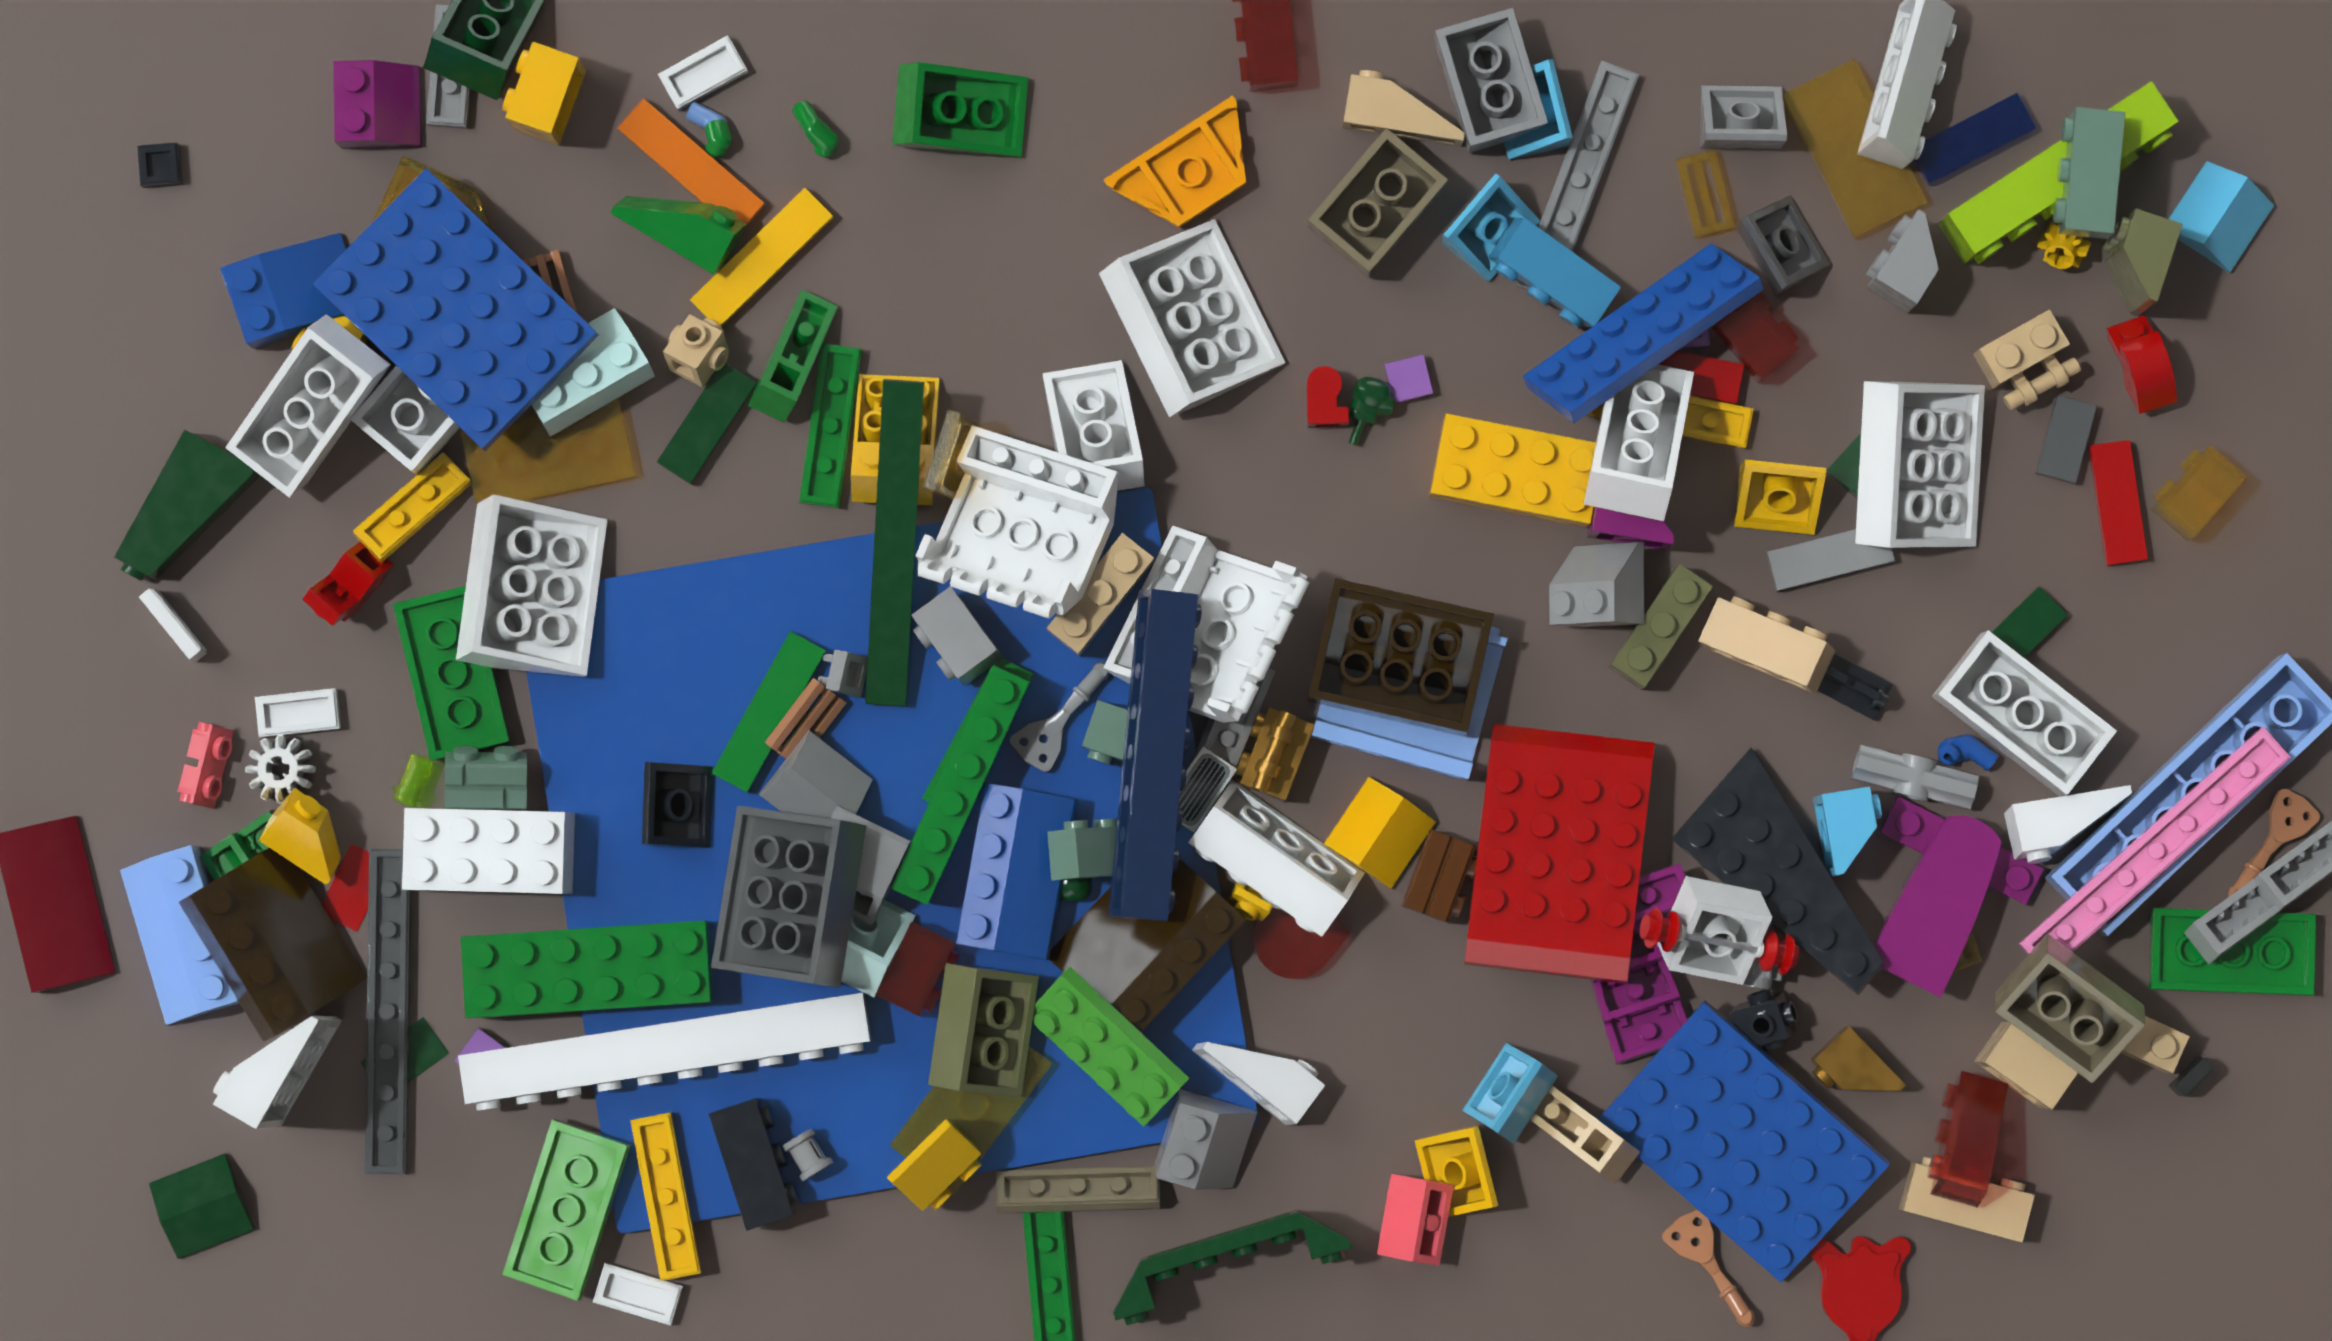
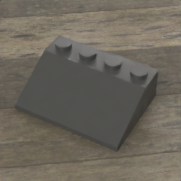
M737 805L711 968L840 988L867 825Z

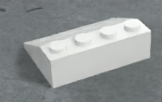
M1215 219L1122 256L1099 273L1169 418L1201 405L1285 364L1281 352Z
M1864 381L1855 544L1888 548L1976 547L1985 385Z
M494 494L479 502L476 509L456 660L499 669L579 677L587 676L607 519Z
M311 1016L234 1067L230 1073L225 1071L214 1087L213 1093L218 1096L213 1105L255 1129L282 1126L342 1020L336 1016Z

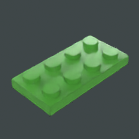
M1070 966L1035 1003L1032 1023L1143 1127L1190 1079Z
M557 1119L551 1120L502 1275L576 1301L582 1300L631 1147L630 1144Z

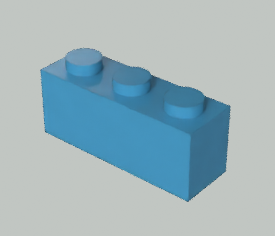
M1525 217L1514 218L1488 257L1497 264L1494 270L1499 275L1512 283L1516 279L1529 287L1526 293L1531 298L1544 306H1547L1549 302L1561 310L1559 317L1576 329H1579L1581 325L1584 327L1596 325L1621 288V286Z

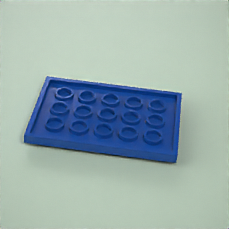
M427 168L313 283L324 296L485 452L599 336L579 314Z
M1706 1000L1701 1003L1598 1117L1600 1122L1640 1151L1637 1155L1638 1158L1780 1283L1890 1164L1882 1154Z

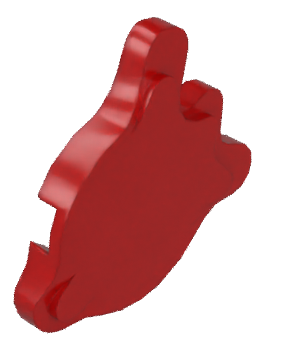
M1856 1236L1851 1241L1850 1251L1842 1254L1827 1239L1822 1238L1809 1252V1255L1817 1263L1821 1272L1820 1299L1823 1310L1830 1320L1846 1333L1849 1341H1875L1877 1334L1898 1313L1902 1297L1900 1269L1911 1251V1245L1907 1239L1898 1236L1888 1240L1885 1244L1876 1245L1863 1236Z

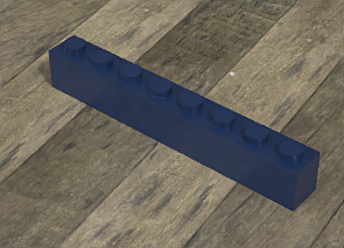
M1159 589L1139 590L1108 916L1168 921V913H1171L1174 908L1175 893L1171 889L1172 872L1176 871L1179 861V853L1177 848H1175L1176 832L1181 828L1183 818L1182 809L1178 807L1179 795L1186 783V769L1182 766L1184 750L1188 748L1190 741V729L1186 726L1187 710L1192 707L1194 700V689L1190 685L1191 669L1195 667L1198 657V649L1194 645L1195 628H1198L1202 615L1201 606L1197 604L1198 594Z

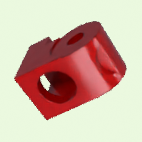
M1317 367L1308 376L1306 385L1307 428L1348 426V407H1337V397L1341 392L1342 379L1337 370L1332 367Z

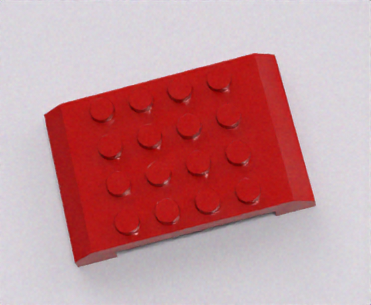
M1493 724L1467 934L1465 965L1627 984L1651 783L1654 742Z

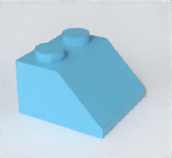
M1870 786L1813 797L1824 866L1831 877L1845 873L1877 828L1876 819L1882 818L1878 794L1871 795Z

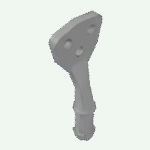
M1098 662L1092 666L1093 669L1078 686L1073 688L1074 692L1063 708L1051 718L1029 723L1011 736L1010 745L1026 763L1043 773L1051 771L1061 751L1062 732L1069 717L1085 701L1088 702L1090 700L1089 697L1099 685L1108 679L1110 673L1103 668L1106 662ZM1045 735L1048 740L1045 743H1041L1039 737ZM1021 739L1028 740L1026 746L1020 745L1019 742ZM1045 755L1047 761L1044 763L1040 762L1039 757Z

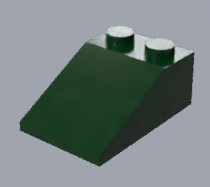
M452 0L431 38L423 68L494 100H498L515 68L545 0Z

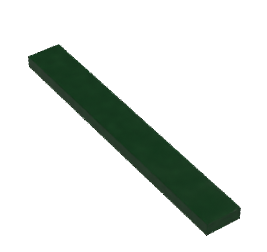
M883 380L865 704L906 706L924 398V382Z

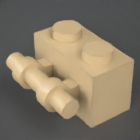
M2050 309L1983 346L1973 354L1993 389L2008 380L2012 383L2015 390L2003 396V400L2009 410H2013L2022 404L2028 406L2038 400V395L2054 386L2060 388L2069 383L2071 376L2081 371V367L2074 357L2062 364L2057 361L2054 354L2066 348L2070 343ZM2041 362L2046 373L2029 382L2022 372Z

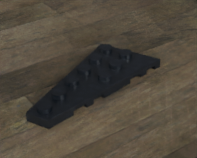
M1750 748L1671 839L1723 884L1760 891L1772 915L1770 923L1784 935H1792L1796 945L1856 995H1859L1885 964L1753 749Z

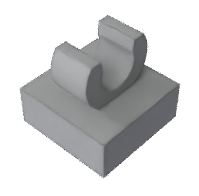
M834 650L833 655H823L822 660L831 663L829 676H819L818 681L826 685L827 690L861 698L867 674L868 658L840 650Z

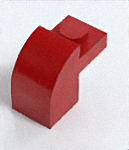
M2145 315L2106 328L2108 340L2122 365L2125 389L2138 413L2142 414L2177 402L2175 378L2166 347L2159 332H2153Z
M358 542L343 554L328 576L308 590L302 600L313 609L317 616L325 619L330 625L333 626L340 620L346 622L377 590L394 564L388 558L380 563L361 542Z

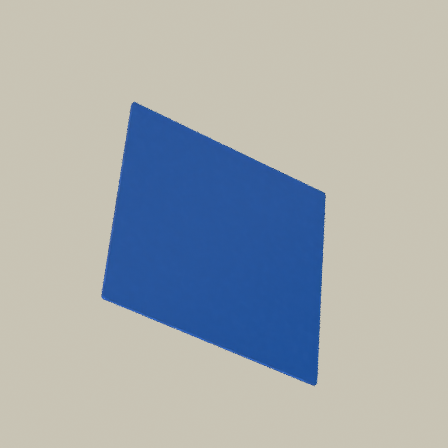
M1149 488L1117 492L1114 525L1098 563L1122 533L1153 556L1155 563L1162 544L1154 496ZM943 522L916 526L906 706L865 704L866 674L861 698L832 691L845 701L846 704L820 737L827 745L873 779L856 815L910 840V844L929 804L922 797L990 668L966 686L957 677L950 681L936 663L937 660L942 658L936 648L931 646L929 649H926L913 631L919 625L912 617V614L950 587L951 579L941 584L918 576V559L916 558V553L924 535L932 536L936 541ZM875 533L599 579L587 676L579 677L526 671L549 812L575 813L573 894H562L568 929L707 920L710 924L711 957L713 958L737 805L780 811L761 797L759 793L786 759L772 749L748 793L712 774L710 848L646 846L642 844L645 762L712 766L713 771L790 631L826 650L825 655H833L834 650H840L868 658ZM1154 563L1080 656L1076 655L1047 632L1046 628L1056 617V613L1048 619L1024 611V603L1015 608L987 599V591L978 596L952 587L999 649L1004 659L1034 674L985 783L1076 799L1077 805L1074 821L1088 820V828L1094 827L1093 820L1116 819L1118 817L1123 762L1112 758L1111 764L1107 765L1087 758L1089 750L1083 749L1082 744L1097 700L1128 710L1130 684L1110 674L1108 679L1104 680L1089 697L1090 700L1088 702L1085 701L1071 714L1063 728L1061 751L1051 771L1043 773L1026 763L1010 745V738L1029 723L1051 718L1063 708L1074 692L1073 688L1078 686L1093 669L1092 666L1098 662L1107 661L1137 600L1139 590L1142 589ZM821 660L811 680L814 678L818 681L819 676L828 677L831 663ZM821 693L818 695V697L806 711L807 714L814 706V704L817 702V700L820 698V696L822 695ZM1187 710L1186 726L1190 729V741L1188 748L1184 750L1182 763L1186 771L1196 752L1189 710ZM795 726V727L793 728V730L790 732V734L787 736V738H786V739L784 740V742L781 744L782 746L786 743V741L789 739V737H790V736L792 735V733L795 731V729L797 728V726ZM1045 735L1039 737L1041 743H1045L1048 740ZM1021 739L1019 743L1022 746H1026L1028 740ZM1041 755L1039 761L1044 763L1047 761V757ZM984 786L930 904L926 905L893 889L890 890L886 901L916 916L875 997L873 998L865 994L872 1041L863 1042L864 1051L840 1054L839 1046L823 1049L824 1057L799 1060V1053L782 1055L783 1063L759 1067L758 1059L742 1061V1070L719 1073L718 1065L703 1067V1076L678 1079L677 1072L661 1074L662 1082L639 1086L637 1078L621 1080L622 1088L598 1092L597 1084H593L601 1135L631 1145L612 1203L616 1228L619 1232L630 1233L651 1229L630 1120L672 1112L692 1222L741 1214L709 1113L754 1098L759 1099L760 1105L767 1103L775 1125V1127L768 1129L773 1144L780 1142L781 1146H783L798 1135L813 1128L815 1132L814 1138L825 1157H831L834 1162L802 1182L799 1177L802 1172L790 1152L784 1151L787 1166L781 1167L786 1183L793 1181L800 1204L896 1188L886 1177L947 1118L982 1152L977 1158L982 1166L974 1174L1162 1143L1177 1092L1143 1127L1033 1023L1022 1097L961 1092L928 1085L946 963L1039 976L1035 1003L1063 973L1050 960L956 944ZM1181 825L1180 830L1176 832L1175 848L1178 850L1179 858L1221 896L1215 861H1207L1198 855L1195 847L1188 843L1195 832ZM1112 877L1091 878V894L1085 901H1059L1051 950L1111 887ZM1227 940L1141 1033L1190 1078L1180 1089L1257 1111L1255 1100L1192 1051L1197 1043L1204 1042L1247 1050L1229 940ZM712 968L714 1002L581 1011L585 1036L863 992L841 982L840 988ZM1258 1112L1256 1114L1253 1127L1258 1124Z

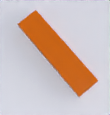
M644 98L617 127L618 131L700 202L729 208L737 215V219L746 223V226L765 206V203Z

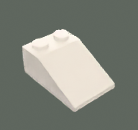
M1122 360L1042 373L1055 451L1117 471L1119 473L1117 491L1145 486L1143 458Z

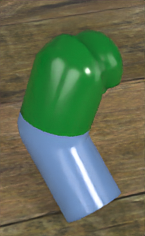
M693 102L685 119L705 129L708 140L705 148L709 155L717 158L725 156L733 140L726 118L697 102Z

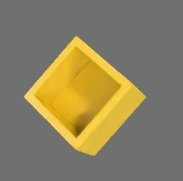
M532 42L530 50H523L520 55L516 73L521 75L516 89L509 88L502 111L507 112L505 118L515 131L560 146L584 80L586 69L578 57Z

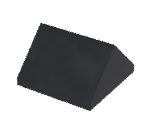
M645 762L642 823L643 845L710 848L712 766Z

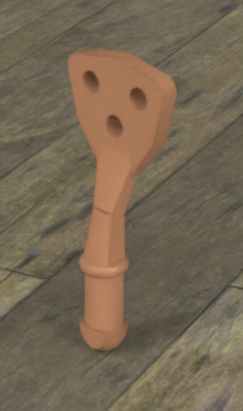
M2286 788L2276 791L2269 810V834L2258 852L2249 862L2244 864V870L2233 887H2230L2228 897L2261 873L2271 854L2283 843L2303 836L2319 821V812L2304 797ZM2285 798L2288 799V805H2287V806H2285L2284 803H2283V800H2284ZM2305 812L2308 814L2307 820L2303 818ZM2287 817L2290 819L2289 825L2285 823Z
M1699 1210L1679 1217L1663 1232V1241L1679 1256L1699 1263L1712 1276L1721 1293L1719 1297L1724 1299L1736 1317V1321L1743 1327L1752 1326L1755 1321L1753 1310L1749 1309L1737 1291V1286L1732 1285L1720 1271L1714 1257V1232L1710 1220ZM1696 1218L1701 1219L1702 1223L1700 1226L1693 1224ZM1679 1233L1681 1237L1676 1241L1672 1239V1235ZM1698 1238L1700 1243L1698 1246H1693L1691 1240Z

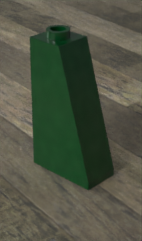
M184 430L114 558L124 563L120 570L140 581L143 580L145 575L157 579L260 475L239 458Z

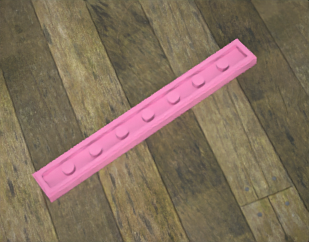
M2261 727L2019 942L2020 947L2029 954L2048 933L2070 951H2075L2291 757L2264 727Z

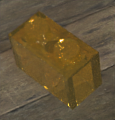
M2212 446L2204 448L2201 452L2194 448L2179 465L2184 470L2175 482L2167 479L2153 495L2158 502L2151 510L2186 541L2194 539L2247 478Z

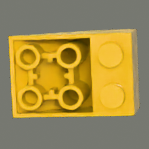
M859 374L851 464L852 502L876 503L883 380L887 379L924 382L918 505H933L939 378Z

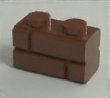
M1430 829L1401 907L1444 923L1449 922L1450 916L1458 918L1466 895L1459 893L1464 878L1472 880L1475 874L1477 856L1473 855L1476 846Z

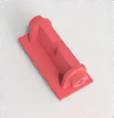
M202 722L198 723L197 729H193L187 757L199 759L197 767L184 765L177 792H181L179 801L215 809L217 798L222 791V778L226 762L232 752L234 730Z

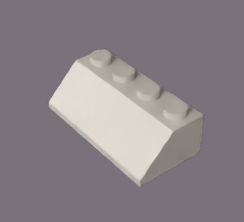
M1904 0L1899 5L1858 149V155L1900 169L1906 167L1913 159H1919L1925 143V137L1920 136L1924 122L1928 123L1931 119L1936 100L1931 98L1934 84H1940L1946 69V62L1941 61L1944 49L1951 46L1957 29V25L1952 23L1955 9L1944 0Z
M1234 780L1230 782L1188 842L1195 847V851L1203 859L1210 862L1215 861L1225 868L1230 877L1237 883L1249 885L1259 892L1263 900L1272 904L1274 908L1283 909L1293 916L1301 928L1308 932H1315L1321 937L1347 903L1365 872Z

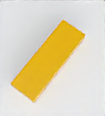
M443 452L353 530V535L382 563L471 485V480Z

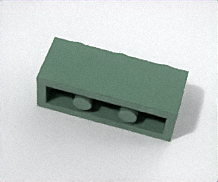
M2076 107L2070 113V118L2064 117L2061 141L2067 142L2066 158H2060L2057 172V181L2063 182L2062 198H2056L2053 215L2054 222L2060 223L2059 234L2108 239L2114 234L2125 112Z

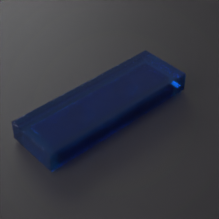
M2015 93L1925 140L1919 159H1914L1927 185L2026 135L2035 130L2036 127L2018 93Z

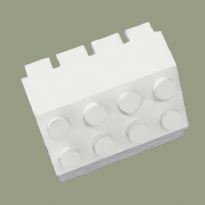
M971 426L956 461L965 474L936 541L932 536L926 534L922 539L916 553L918 576L941 584L951 579V587L978 596L987 591V599L1015 608L1024 603V611L1048 619L1055 613L1064 615L1083 598L1114 525L1119 473L1096 464Z
M1172 526L1141 590L1159 589L1198 594L1197 604L1201 606L1202 615L1198 628H1195L1194 645L1197 646L1198 657L1195 667L1191 669L1190 685L1194 689V700L1189 711L1222 723L1239 721L1241 714L1248 712L1259 689L1256 683L1264 679L1277 652L1273 649L1274 646L1281 643L1294 616L1290 613L1291 610L1298 608L1309 585V582L1306 580L1308 576L1302 574L1296 567L1275 561L1273 567L1270 568L1217 550L1207 537ZM1138 597L1103 667L1107 672L1130 684Z

